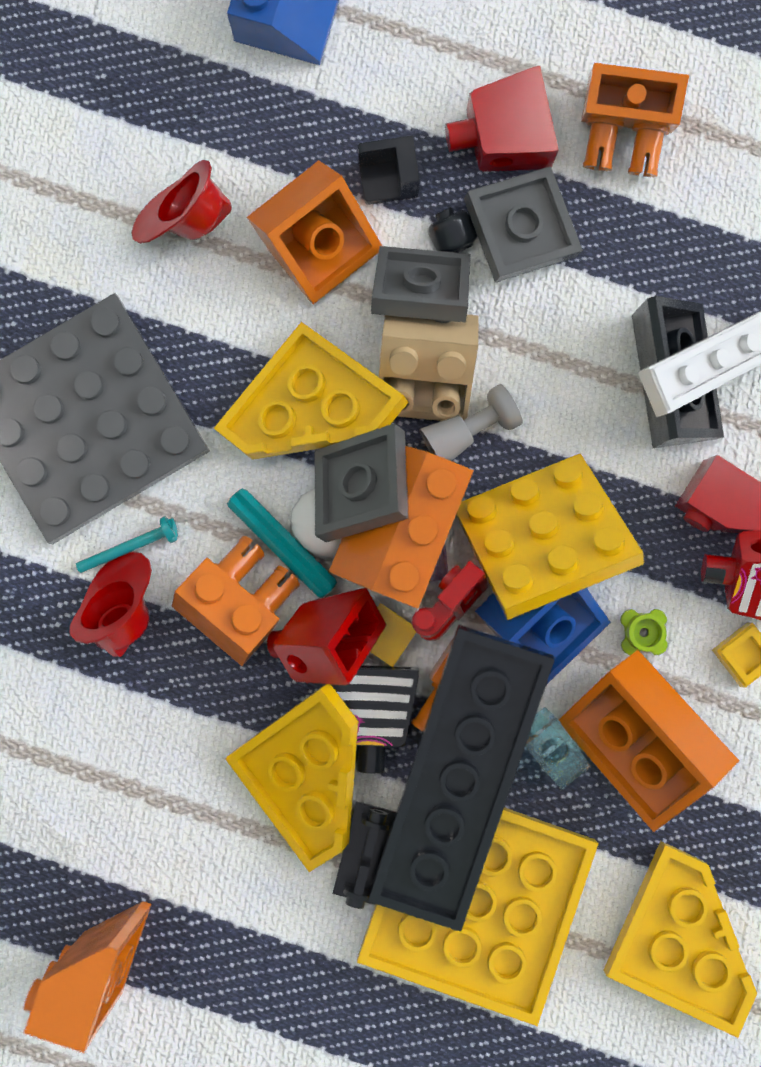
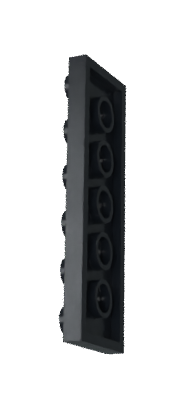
M458 624L369 893L368 902L459 932L462 931L555 661L552 654Z

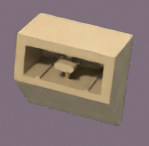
M467 314L466 323L453 321L440 323L431 319L385 315L379 378L403 394L408 401V404L399 413L398 417L443 421L458 415L463 420L467 418L478 351L479 315Z

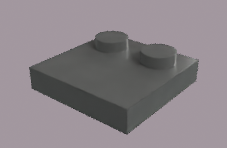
M551 166L470 190L464 197L466 207L495 283L575 258L583 251Z
M380 246L372 292L371 314L431 319L440 323L451 321L466 323L471 254Z
M394 423L315 450V537L327 543L409 519L405 431Z

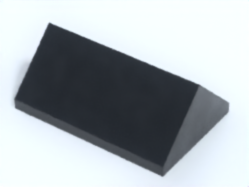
M653 296L647 298L631 315L640 371L708 337L703 304ZM643 387L652 448L724 438L716 388L669 414L656 417Z

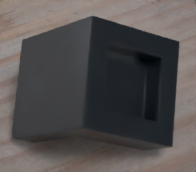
M413 135L364 142L357 145L364 202L367 205L418 198L420 179Z

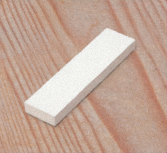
M761 311L638 371L656 417L669 414L761 364Z

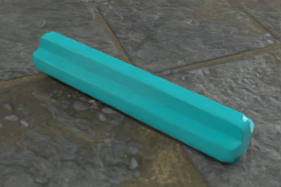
M240 489L229 499L228 507L317 597H325L336 586V579L246 489Z

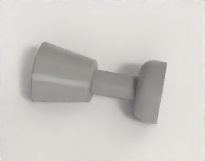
M502 384L493 387L487 394L489 406L465 420L458 415L420 428V434L429 452L452 461L474 443V435L498 422L506 430H512L522 425L523 421L520 411L508 390Z

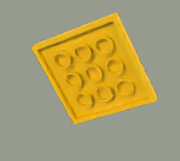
M504 807L462 931L459 932L375 904L357 956V963L538 1027L599 843L593 838Z

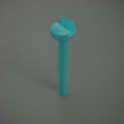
M161 517V527L76 563V568L80 573H83L164 537L170 543L176 542L178 538L176 522L173 518Z

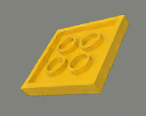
M581 453L461 502L456 514L507 620L644 564L643 551Z

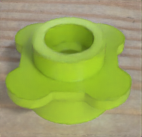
M629 609L621 615L620 622L625 628V638L621 642V648L626 654L631 655L639 650L651 652L654 655H661L666 651L668 647L665 627L667 617L663 611L653 609L649 613H637L635 610ZM642 628L648 630V634L645 637L640 635Z

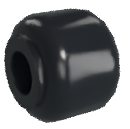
M452 207L435 214L437 221L429 226L428 234L436 251L460 253L474 245L473 242L477 239V233L467 211L460 210L454 213Z

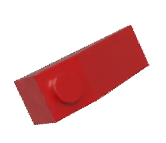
M715 455L703 460L675 507L686 513L683 519L687 523L704 532H708L710 529L731 533L761 531V482L719 455Z

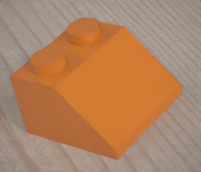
M319 160L247 216V219L267 249L312 304H315L378 254L379 248L382 246L342 175Z

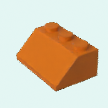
M406 446L409 519L342 538L329 572L418 609L474 470L430 452Z
M639 650L611 669L557 720L653 832L713 789L739 762V759Z
M142 901L84 931L72 946L65 945L58 962L51 961L43 979L36 978L30 987L23 1007L24 1011L30 1012L24 1034L85 1053L123 993L151 908L150 903Z

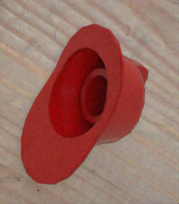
M201 160L195 163L179 180L148 202L133 224L131 234L134 241L140 244L147 243L160 237L167 231L189 240H197L213 231L229 215L232 204L210 178L212 167L209 161Z
M129 552L107 562L97 572L89 585L79 610L70 624V636L76 642L84 644L94 643L99 648L106 650L111 656L121 657L129 645L140 638L149 624V611L143 596L152 572L150 560L142 553Z

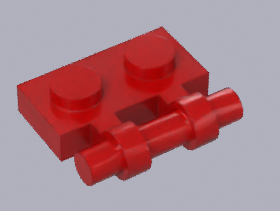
M469 561L463 569L458 565L454 566L438 586L442 593L437 597V603L432 608H420L414 613L412 617L413 629L426 641L440 639L456 620L459 621L489 587L485 573L473 562Z

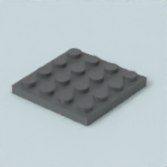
M113 293L0 360V463L48 544H55L210 452L116 293Z

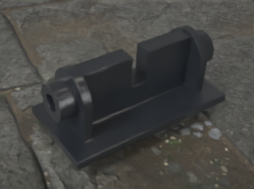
M356 801L351 819L349 844L343 850L332 893L346 897V905L356 909H363L365 903L375 905L368 902L369 893L396 811Z

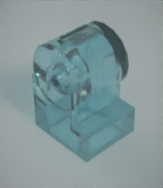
M546 707L540 710L535 716L525 748L562 791L591 766L560 721Z

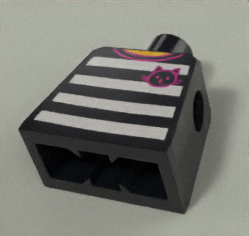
M361 665L349 685L331 684L358 720L357 772L368 774L384 773L385 747L405 746L419 679L418 667Z

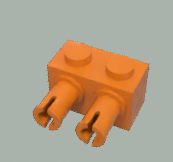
M594 63L588 78L581 122H587V125L591 126L583 167L594 170L600 150L601 158L598 171H612L618 129L623 127L632 128L636 132L628 174L639 176L643 171L646 157L643 177H657L664 135L671 134L680 125L689 75Z
M242 536L239 542L218 564L206 558L175 590L172 607L241 666L248 661L274 630L280 620L275 615V612L292 592L300 586L298 579L294 574H291L284 584L278 587L285 579V575L289 570L282 566H277L254 594L246 591L239 582L265 556L258 544L250 550L249 545L253 540L247 536Z

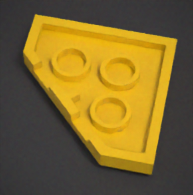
M301 322L214 429L254 460L321 449L388 426L404 409L408 401L403 394Z
M331 684L322 686L225 758L308 872L340 854L349 844L358 720Z
M660 841L603 971L607 977L738 1038L757 996V992L752 978L745 968L738 949L740 947L727 912L723 909L710 867L703 860Z

